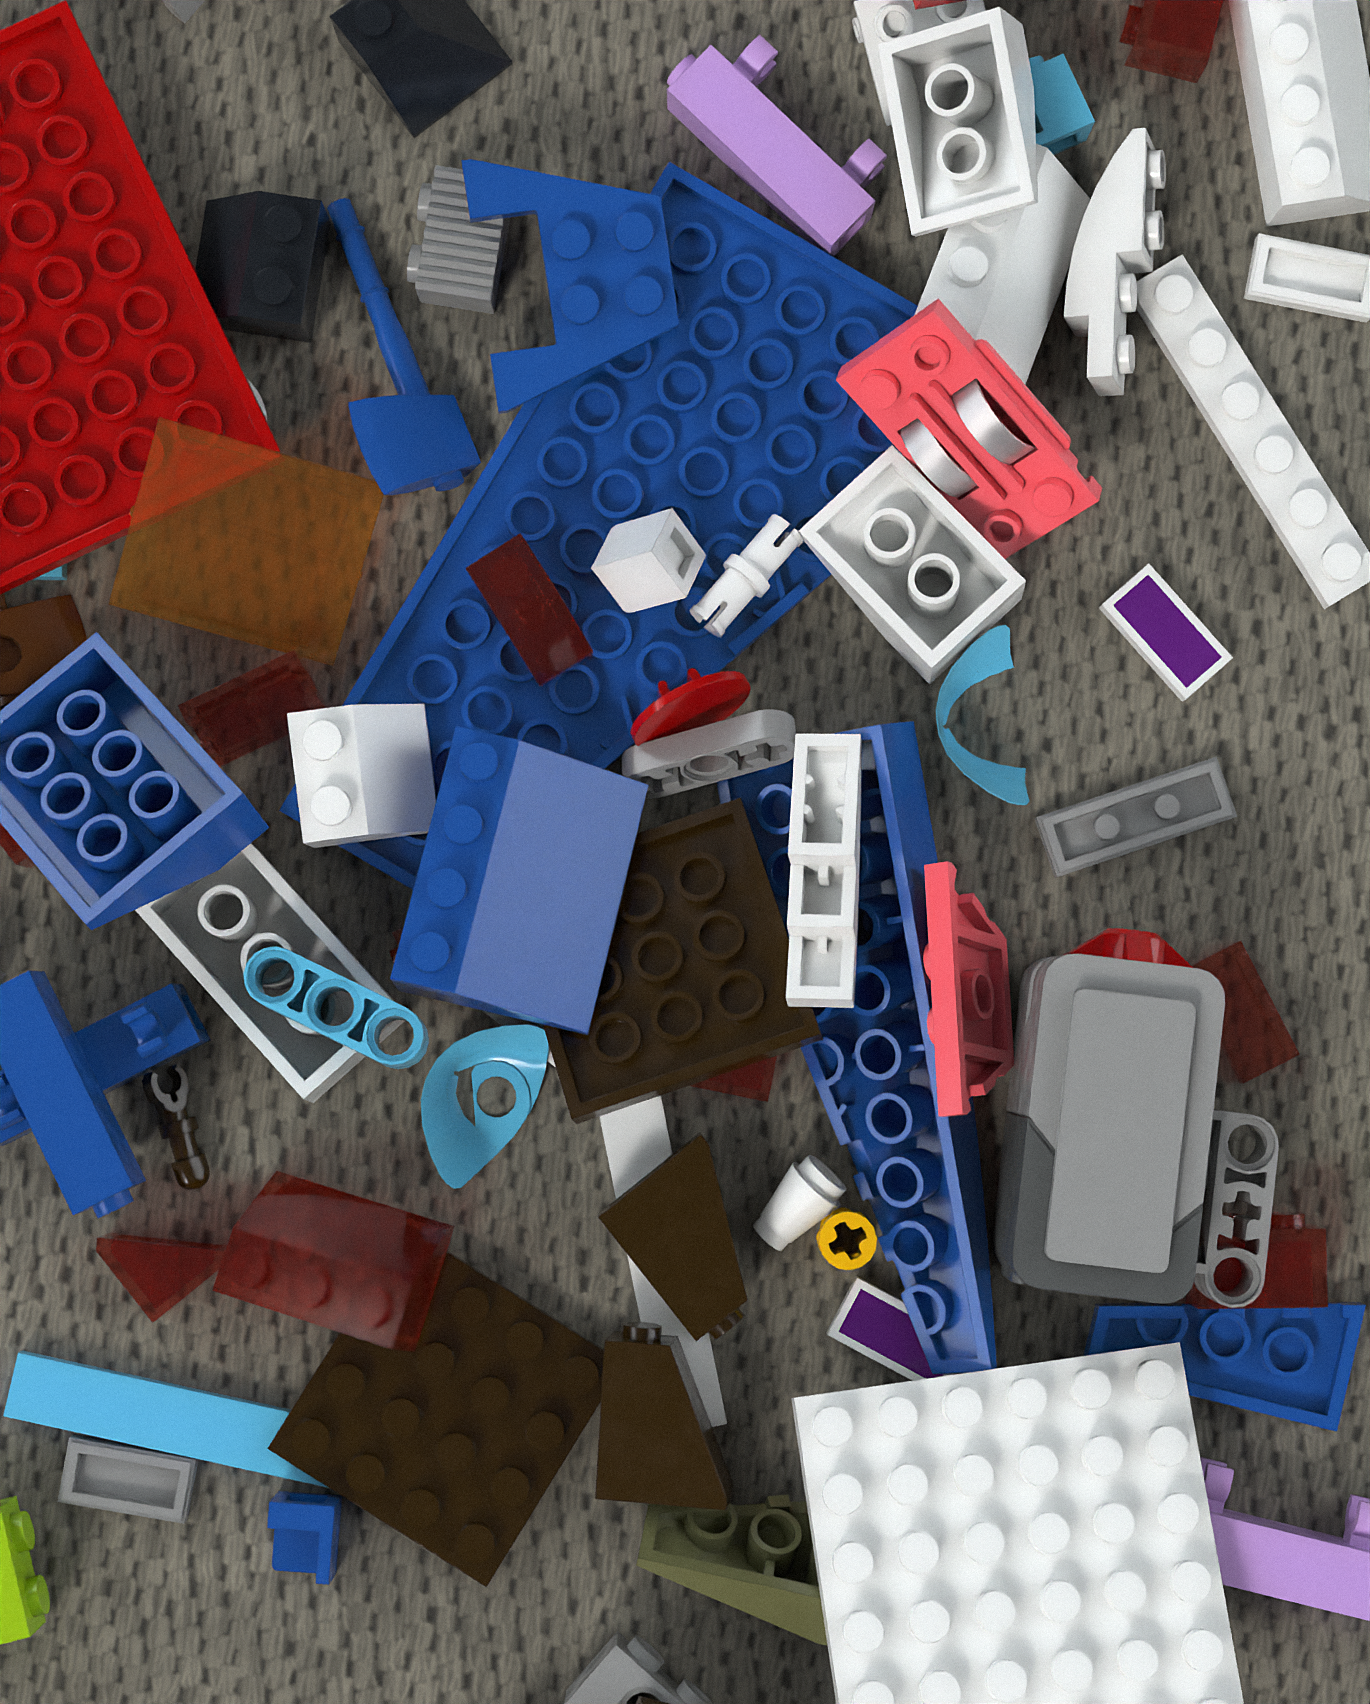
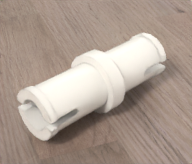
M772 514L767 524L739 556L731 554L723 564L726 571L702 599L690 609L691 615L700 623L703 619L706 621L720 605V609L704 626L713 635L721 638L726 628L754 596L762 598L770 588L768 582L770 577L795 548L803 543L802 536L794 528L790 533L785 532L774 545L775 540L790 525L782 517Z

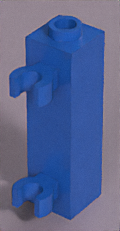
M27 971L1 984L0 1066L72 1214L75 1215L93 1208L97 1219L128 1205L134 1201L129 1189L145 1182L146 1179L45 971Z
M171 983L75 1032L104 1095L211 1041L184 985ZM0 1070V1146H3L31 1133L32 1130L3 1070Z

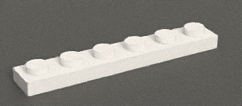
M1183 254L1136 282V309L1322 607L1324 609L1328 608L1369 583L1370 552Z

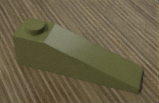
M789 1495L767 1496L766 1503L732 1505L729 1503L726 1510L648 1504L636 1566L815 1643L828 1646L806 1501L790 1502Z

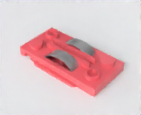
M939 298L840 368L836 381L917 471L1004 559L1099 502L1102 487L1092 475L1085 479L1078 471V459L1069 450L1071 438L990 343L983 339L975 341Z

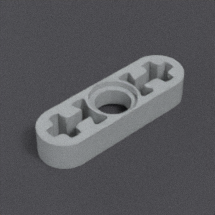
M758 710L648 741L639 746L635 745L625 750L621 756L622 776L648 784L649 788L646 799H652L777 766L794 758L795 720L792 715L781 710Z

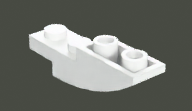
M1146 128L1132 129L1100 178L1080 225L1066 283L1064 319L1075 336L1088 337L1087 378L1098 396L1124 395L1125 374L1133 373L1135 369L1134 338L1132 335H1126L1127 312H1135L1137 307V283L1134 273L1153 272L1154 250L1163 249L1164 220L1162 211H1155V189L1165 188L1166 161L1164 151L1155 150Z

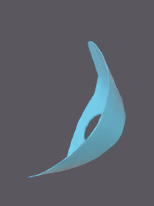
M1000 625L988 630L972 643L951 667L940 688L936 706L938 735L947 755L964 775L988 793L1008 803L1027 805L1029 797L1025 785L1026 768L1000 765L978 758L957 743L949 728L945 729L943 727L946 725L950 708L966 689L991 675L1014 668L1010 655V628L1007 625Z
M529 1024L503 1025L477 1031L454 1042L437 1058L429 1071L421 1096L422 1127L430 1156L441 1178L453 1189L464 1186L515 1136L530 1114L541 1088L549 1053V1043L543 1028ZM474 1065L476 1066L472 1070L471 1075L475 1126L464 1116L456 1096L458 1076L454 1075V1071L459 1072ZM491 1077L507 1079L516 1091L514 1108L502 1117L487 1115L480 1109L477 1103L479 1086Z

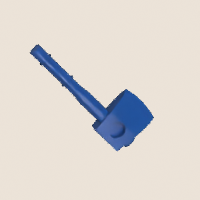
M350 199L336 200L327 207L337 233L336 240L342 245L361 293L360 301L365 303L374 326L380 351L398 394L348 402L351 421L360 450L371 474L384 495L404 494L433 486L436 491L454 489L463 484V477L468 476L481 463L455 395H430L409 339L396 316L388 296L389 288L384 286L365 238V227L360 225Z

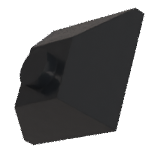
M350 0L330 15L339 43L413 138L417 137L513 64L512 60L465 0Z

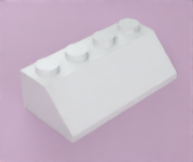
M1228 0L1266 227L1370 211V77L1357 1Z
M1036 144L1038 203L949 227L915 312L916 315L939 298L975 341L983 339L989 342L1024 384L1027 382L1069 269L1080 225L1091 200L1047 147Z

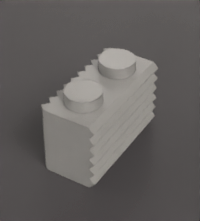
M436 165L432 184L422 183L420 188L417 219L418 221L426 222L422 245H411L407 265V281L415 283V289L421 303L494 314L510 218L470 223L463 170Z

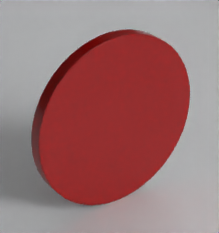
M690 668L687 671V682L672 691H669L666 681H659L658 699L636 718L631 727V736L635 744L639 746L648 741L725 720L745 702L750 694L751 686L746 676L741 672L723 671L701 677L696 669Z

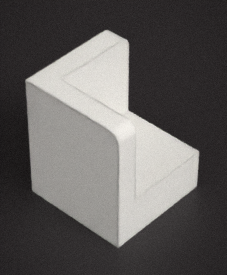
M673 508L612 527L591 569L622 610L632 613L686 598L706 554Z

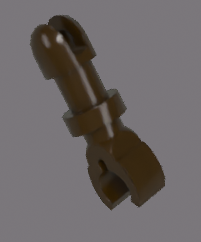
M179 1064L169 1066L166 1072L173 1079V1087L170 1093L165 1094L159 1089L157 1084L158 1074L155 1072L145 1073L142 1079L143 1090L148 1101L155 1106L158 1114L162 1116L164 1125L158 1127L162 1140L169 1139L175 1162L171 1163L175 1179L184 1189H199L207 1183L210 1170L205 1153L200 1154L193 1132V1130L199 1128L196 1116L189 1117L186 1109L188 1105L186 1095L189 1092L187 1075Z

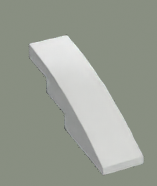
M795 734L788 857L791 866L787 914L789 952L786 1000L790 1007L854 1008L860 869L861 734Z

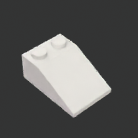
M997 7L878 44L911 235L917 237L1038 203L1034 85L1023 24L1001 7Z
M893 445L798 531L804 542L883 637L929 684L955 662L972 643L984 635L1022 600L1026 580Z

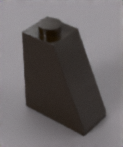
M699 1132L599 1212L598 1215L601 1222L695 1341H698L706 1333H709L716 1340L732 1329L745 1316L739 1307L748 1300L710 1147L706 1139Z
M646 1322L623 1323V1331H614L605 1340L595 1499L726 1510L733 1497V1482L678 1336L661 1335L662 1326L659 1324Z

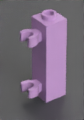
M761 35L757 36L744 49L733 65L712 45L698 58L692 54L685 57L668 77L667 109L804 240L834 257L872 218L875 200L864 188L884 169L885 166L882 162L887 158V155L872 140L867 139L841 168L755 86L760 84L777 66L773 59L778 55V51Z
M1200 1457L1223 1585L1370 1621V1498L1354 1494L1350 1495L1345 1515V1531L1342 1538L1225 1509L1224 1504L1230 1493L1234 1469L1227 1467L1225 1462Z

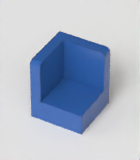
M278 1491L269 1501L267 1528L274 1529L272 1567L274 1570L316 1573V1584L329 1585L337 1573L342 1507L341 1495Z

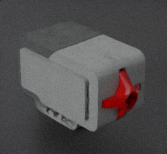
M1108 928L1063 955L1041 958L1031 963L1024 971L1020 983L1013 1045L1014 1066L1010 1071L1006 1110L1009 1113L1006 1112L994 1211L991 1238L992 1252L997 1261L1002 1265L1001 1274L1011 1282L1026 1284L1038 1289L1167 1304L1184 1298L1192 1289L1193 1283H1195L1197 1289L1202 1294L1221 1305L1230 1308L1244 1307L1254 1302L1259 1296L1265 1281L1279 1151L1278 1136L1273 1126L1264 1118L1252 1114L1214 1109L1225 1010L1224 989L1214 975L1208 971L1193 968L1157 933ZM1247 1125L1255 1135L1256 1145L1248 1158L1237 1161L1228 1150L1229 1136L1235 1128ZM1237 1197L1238 1200L1247 1203L1246 1214L1235 1215L1234 1219L1223 1215L1222 1207L1224 1202H1235ZM1220 1234L1231 1239L1232 1236L1245 1240V1246L1242 1249L1225 1242L1217 1243L1218 1235ZM1235 1257L1241 1266L1242 1275L1240 1281L1235 1288L1220 1292L1214 1284L1213 1274L1215 1268L1222 1260Z

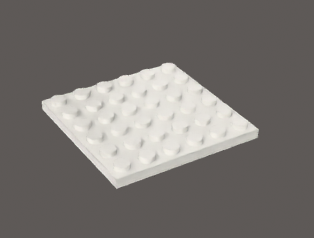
M1180 1342L791 1398L836 1704H1244Z

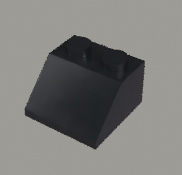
M254 191L206 201L195 270L224 330L311 343L331 224L321 200Z

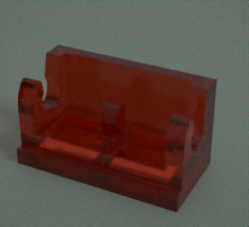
M295 650L178 705L185 722L190 727L192 726L201 743L200 746L219 767H223L289 735L287 713L327 708L304 658Z

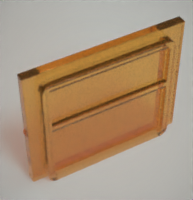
M159 417L136 503L130 510L132 518L108 605L334 666L357 584L363 576L362 567L384 494L373 479Z

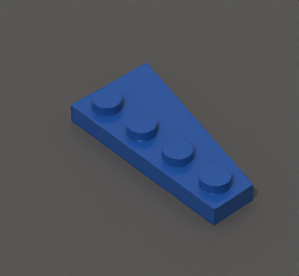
M1361 1302L1250 1303L1244 1307L1230 1308L1219 1303H1096L1083 1356L1180 1342L1190 1396L1337 1432L1366 1305Z

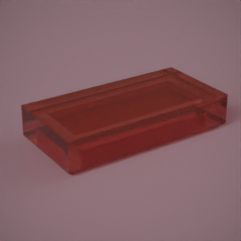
M1236 941L1191 964L1193 968H1199L1214 975L1224 989L1225 1010L1221 1048L1239 1083L1244 1084L1300 1055L1241 941Z

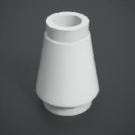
M808 1155L801 1164L797 1162L792 1163L762 1211L761 1217L753 1224V1227L770 1246L778 1251H782L788 1243H792L839 1208L841 1205L838 1199L847 1189L840 1178L816 1157Z

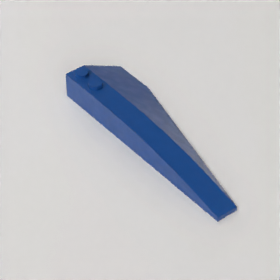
M914 721L878 724L832 733L861 734L862 739L854 1008L812 1007L823 1040L801 1047V1050L840 1146L846 1144L858 1172V1174L853 1176L862 1201L869 1199L883 1235L877 1238L887 1262L893 1260L905 1288L901 1297L932 1374L965 1373L996 1369L988 1238L973 1096L969 1098L971 1111L967 1115L938 1116L935 1048L927 1030V1016L932 1008L931 980L925 972L923 962L924 949L928 944L924 865L938 863ZM794 758L777 766L716 782L720 804L741 797L788 937L787 914L791 866L788 857Z

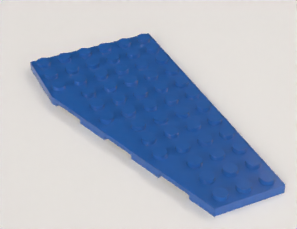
M668 162L650 194L661 196L679 318L678 328L522 405L342 706L359 704H424L436 796H438L456 726L521 740L607 770L621 758L625 750L636 745L630 732L632 724L648 706L658 699L659 681H666L669 691H672L687 682V671L690 668L696 669L701 677L720 672L832 575L803 541L768 580L770 584L768 591L762 598L754 596L726 628L721 638L704 628L720 609V605L706 621L703 619L700 623L690 613L692 606L702 599L726 571L723 566L724 562L731 554L739 556L767 524L772 514H776L790 523L775 540V545L785 532L790 533L794 528L799 531L893 445L836 381V377L843 365L913 317L918 307L916 304L680 167ZM673 508L705 552L706 557L686 598L627 613L622 610L591 567L612 527ZM295 783L279 811L300 823ZM428 833L341 844L338 846L413 890Z

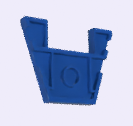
M473 159L461 160L470 223L535 214L538 220L556 344L490 354L499 414L508 413L522 406V404L678 328L679 318L661 196Z

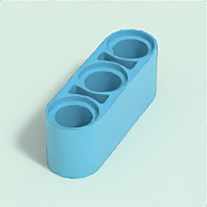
M281 947L263 948L254 953L246 963L243 974L245 988L253 999L268 1009L386 1067L394 1069L409 1068L418 1063L426 1054L429 1044L428 1030L423 1021L408 1008ZM284 962L290 964L294 970L292 987L281 996H268L263 989L262 980L264 973L276 963ZM344 991L350 993L354 1002L352 1016L341 1025H326L321 1016L323 1001L334 992ZM395 1020L407 1021L413 1028L414 1038L412 1045L400 1055L392 1056L385 1054L379 1040L382 1029L386 1024Z

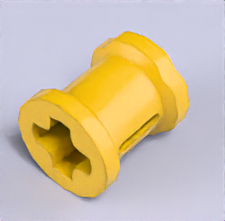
M846 1207L837 1208L822 1219L816 1234L821 1254L829 1264L838 1269L853 1270L860 1268L871 1260L876 1251L877 1236L872 1224L863 1213L852 1211ZM845 1222L851 1230L862 1227L863 1234L855 1239L858 1250L854 1253L847 1254L842 1247L830 1248L829 1243L837 1238L834 1227L839 1223Z

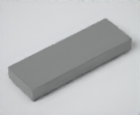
M1216 756L1038 816L1034 819L1054 877L1057 878L1235 818L1237 814Z

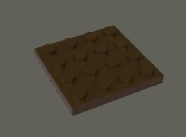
M741 797L637 833L589 1034L586 1035L543 1025L570 1116L576 1124L823 1040L813 1008L790 1007L787 1004L786 984L789 937Z
M407 1226L267 1449L487 1587L601 1402L604 1349Z

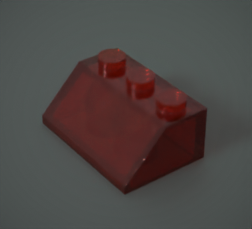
M276 1171L234 1225L212 1291L389 1349L415 1352L455 1226Z

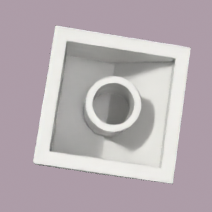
M359 704L287 713L304 844L318 848L428 833L437 796L424 704Z

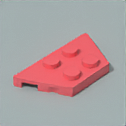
M946 861L924 865L928 944L924 949L923 962L925 972L931 980L932 1008L927 1016V1030L935 1048L939 1117L967 1115L971 1111L969 1098L971 1096L986 1095L995 1086L997 1077L1005 1076L1014 1066L1007 939L996 923L989 920L983 905L974 893L959 895L956 892L955 879L957 869L951 862Z

